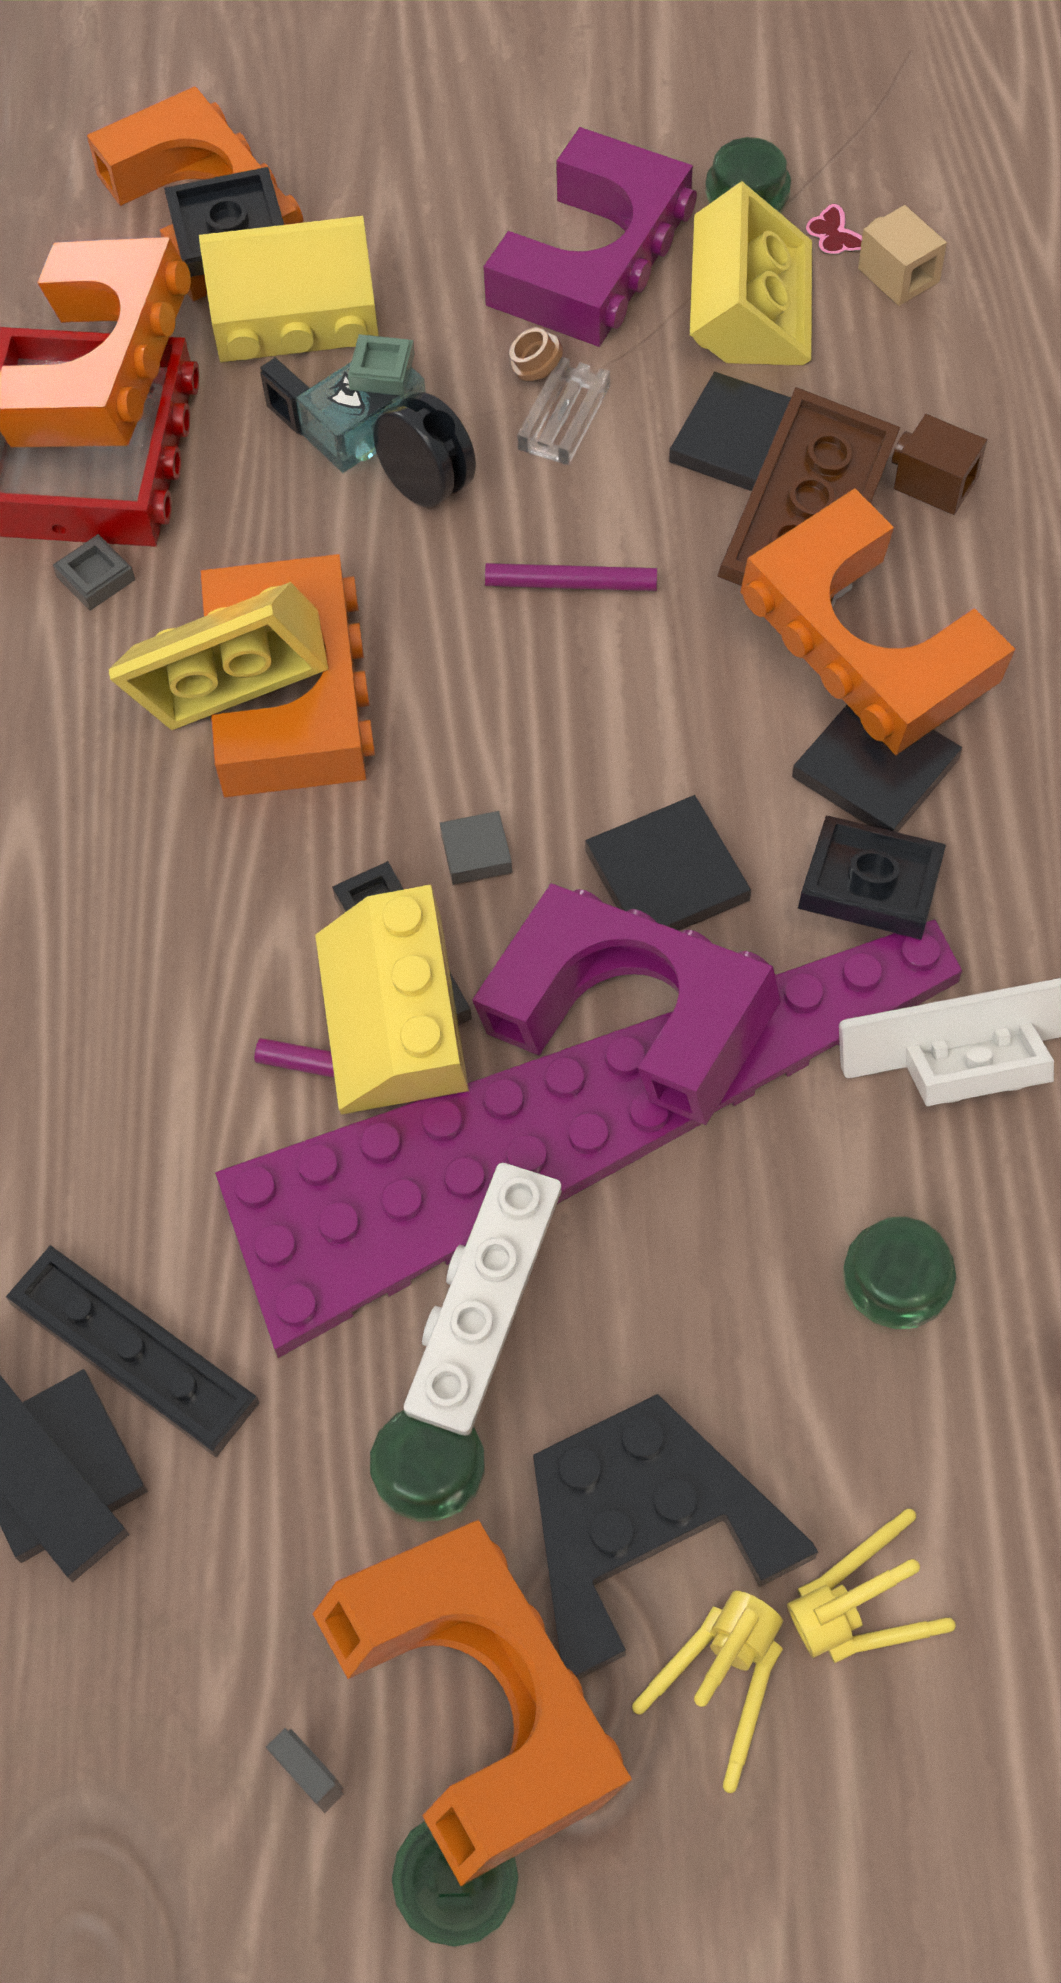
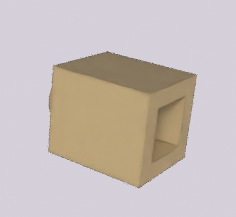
M903 205L884 217L876 218L863 229L858 269L900 306L940 282L947 242L906 205Z

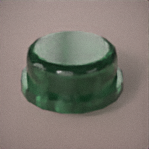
M755 137L733 139L721 146L714 155L713 164L707 172L705 193L709 203H712L741 181L777 211H780L789 200L791 177L787 170V161L783 152L772 142Z
M908 1216L887 1217L862 1230L850 1244L843 1266L845 1291L855 1308L872 1322L892 1329L918 1328L936 1319L950 1302L957 1278L953 1256L941 1234L926 1222Z
M402 1410L396 1413L377 1434L370 1451V1475L380 1499L396 1514L417 1522L441 1521L462 1511L477 1495L485 1475L484 1447L474 1426L469 1435L463 1436L408 1417L405 1411Z
M425 1821L410 1831L397 1851L392 1874L396 1906L409 1927L431 1943L454 1948L479 1943L502 1926L515 1904L519 1881L514 1856L460 1886Z

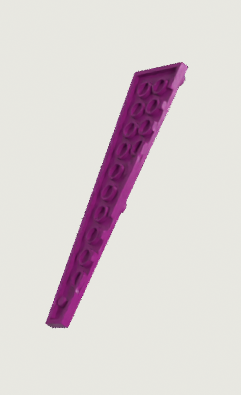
M933 919L926 922L922 940L893 933L775 975L781 1003L715 1112L731 1103L733 1106L738 1105L754 1096L755 1090L783 1074L789 1077L808 1066L810 1059L836 1045L840 1046L839 1024L841 1021L917 1006L959 983L962 969L936 920ZM672 1012L468 1083L469 1091L419 1100L215 1172L277 1357L280 1358L353 1317L352 1312L387 1293L388 1297L410 1286L413 1278L442 1262H445L446 1265L450 1264L458 1245L466 1247L498 1164L507 1163L559 1180L561 1183V1194L557 1202L559 1204L700 1126L701 1123L649 1102L638 1071L640 1063Z

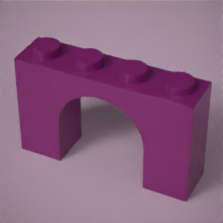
M579 127L556 160L557 201L609 219L619 225L625 233L613 243L599 249L568 251L507 231L483 266L486 306L600 347L612 328L618 329L626 316L628 303L634 293H641L646 287L652 265L658 256L664 257L668 253L673 241L674 231L681 221L687 222L691 217L697 200V192L692 189L693 165Z
M550 883L472 999L486 1034L540 1056L572 1005L589 988L601 981L621 975L636 974L657 978L675 989L678 993V999L671 1016L638 1067L639 1074L649 1102L707 1125L781 1003L773 966L752 952L740 951L737 953L715 945L696 931L683 930L681 932L657 923L652 917L636 909L624 911L603 903L597 896L586 890L576 889L571 891Z

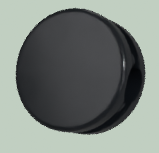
M425 392L414 393L402 400L398 406H393L381 413L376 419L373 428V439L379 461L394 486L410 501L423 507H434L449 498L451 493L460 491L473 480L476 471V457L471 439L458 416L438 397Z

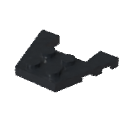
M658 1394L533 1455L560 1658L566 1668L570 1669L578 1680L626 1656V1649L594 1585L721 1521L727 1525L759 1587L816 1559L818 1554L814 1543Z

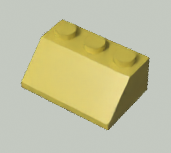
M741 181L694 215L690 336L702 348L709 349L725 363L804 365L811 361L812 240Z
M363 216L199 235L211 322L220 362L355 347L359 334L378 336Z
M289 582L281 586L267 588L257 596L229 607L215 609L207 616L177 628L163 630L155 637L133 645L109 668L110 680L169 729L174 730L328 670L318 610Z
M425 885L367 896L315 934L338 1107L341 1115L469 1091L442 920L432 886Z

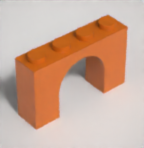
M196 86L87 135L96 174L120 206L172 182L186 179L205 180L268 167L267 164H259L252 156L245 137L240 132L234 134L229 128L219 105L216 102L210 104ZM269 168L284 225L304 223L297 201L292 195L285 196L282 193ZM173 224L160 229L161 238L170 237L180 256ZM204 274L191 277L190 289L187 294L192 301L207 295Z
M170 237L55 242L37 283L60 322L117 321V324L102 344L76 360L54 365L3 366L0 372V432L10 447L129 446L137 422L142 418L144 403L153 379L158 375L160 360L169 336L174 332L175 320L184 296L189 292L191 284L189 268L180 258Z
M854 488L747 559L740 593L743 595L748 608L755 615L764 617L777 630L787 649L794 656L803 658L819 674L826 690L833 697L842 699L860 717L866 732L875 740L882 741L895 755H898L999 684L1005 675L1015 648L975 608L930 639L911 647H879L864 642L851 634L836 617L830 599L884 561L894 527Z
M340 554L201 570L204 616H207L215 609L229 607L257 596L267 588L291 582L318 610L328 670L323 671L320 679L312 689L288 704L271 708L211 715L215 767L224 798L366 780L364 757L375 756L371 720L360 721L359 707L370 706L365 671L354 672L353 659L364 658L360 623L349 624L348 612L359 611L355 577H343Z
M479 1519L336 1581L312 1615L347 1679L415 1648L444 1646L460 1650L477 1659L495 1676L502 1686L511 1706L514 1723L513 1742L509 1755L449 1786L422 1815L460 1886L599 1810L632 1780L623 1765L622 1755L617 1744L603 1731L584 1699L582 1686L578 1678L564 1665L545 1632L544 1622L539 1612L532 1605L528 1604L508 1570L504 1553L496 1543L490 1540Z

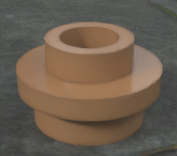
M542 328L528 329L522 332L510 347L511 367L521 380L534 381L543 379L556 369L563 354L562 344L554 334L546 332Z

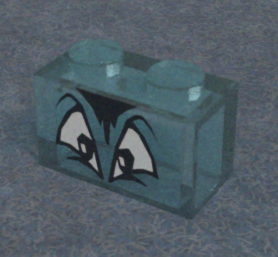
M351 362L296 397L302 435L342 473H345L361 461L370 459L376 454L373 428L378 416L389 408L398 406L402 400L414 393H426L425 379L412 367L405 395L401 396L350 390L348 373Z

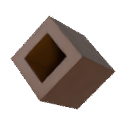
M925 414L914 432L905 431L895 447L892 463L898 465L894 490L955 515L979 478L988 439Z

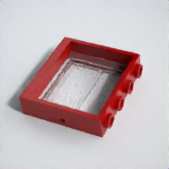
M0 327V372L3 366L54 365L76 360L96 349L111 333ZM169 337L160 360L158 375L153 379L144 403L142 418L137 422L129 446L10 447L0 432V537L87 542L99 534L108 544L157 547L161 524H169L171 518L170 483L171 480H178L180 476V437H187L190 430L189 397L190 395H196L199 389V366L197 361L190 360L185 337Z

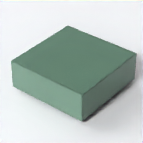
M359 334L348 373L349 389L404 396L415 355L413 340Z

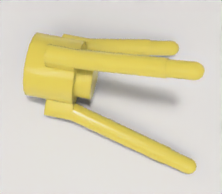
M904 1510L820 1578L798 1588L800 1598L787 1603L792 1621L812 1658L828 1651L833 1662L837 1663L858 1652L930 1638V1636L954 1631L956 1627L955 1621L952 1618H942L852 1636L851 1631L863 1626L856 1607L919 1572L920 1564L915 1559H910L891 1570H887L850 1591H847L843 1585L834 1588L916 1519L914 1510Z
M737 1590L732 1592L723 1609L712 1607L701 1628L648 1684L649 1686L632 1704L634 1713L638 1715L643 1714L713 1638L714 1640L710 1648L717 1657L694 1696L697 1706L704 1707L709 1703L731 1665L740 1670L747 1671L754 1662L756 1665L723 1781V1789L727 1793L735 1792L738 1787L769 1676L783 1650L774 1641L783 1624L781 1616L762 1600Z

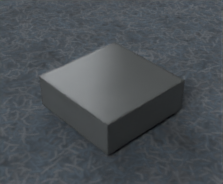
M99 534L53 564L56 577L90 611L135 581L132 567Z
M499 811L440 822L441 837L453 885L513 873L512 861Z
M284 1728L266 1746L267 1750L324 1813L344 1795L341 1791L343 1787L336 1777L292 1729L288 1731Z

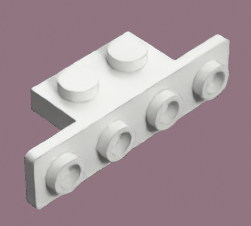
M1061 978L845 1019L839 1024L840 1063L843 1074L846 1078H854L907 1067L926 1106L953 1103L962 1099L1008 1090H1019L1028 1086L1054 1082V1060L1043 1041L1061 1037Z
M507 1163L498 1164L466 1247L458 1245L451 1259L446 1283L450 1284V1288L443 1306H434L427 1320L422 1338V1345L427 1347L404 1403V1411L408 1417L463 1436L471 1433L561 1194V1183L559 1180Z

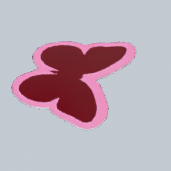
M829 205L821 212L820 216L808 221L806 231L811 236L820 238L818 246L823 252L839 254L845 250H861L862 236L844 228L845 213L839 205Z

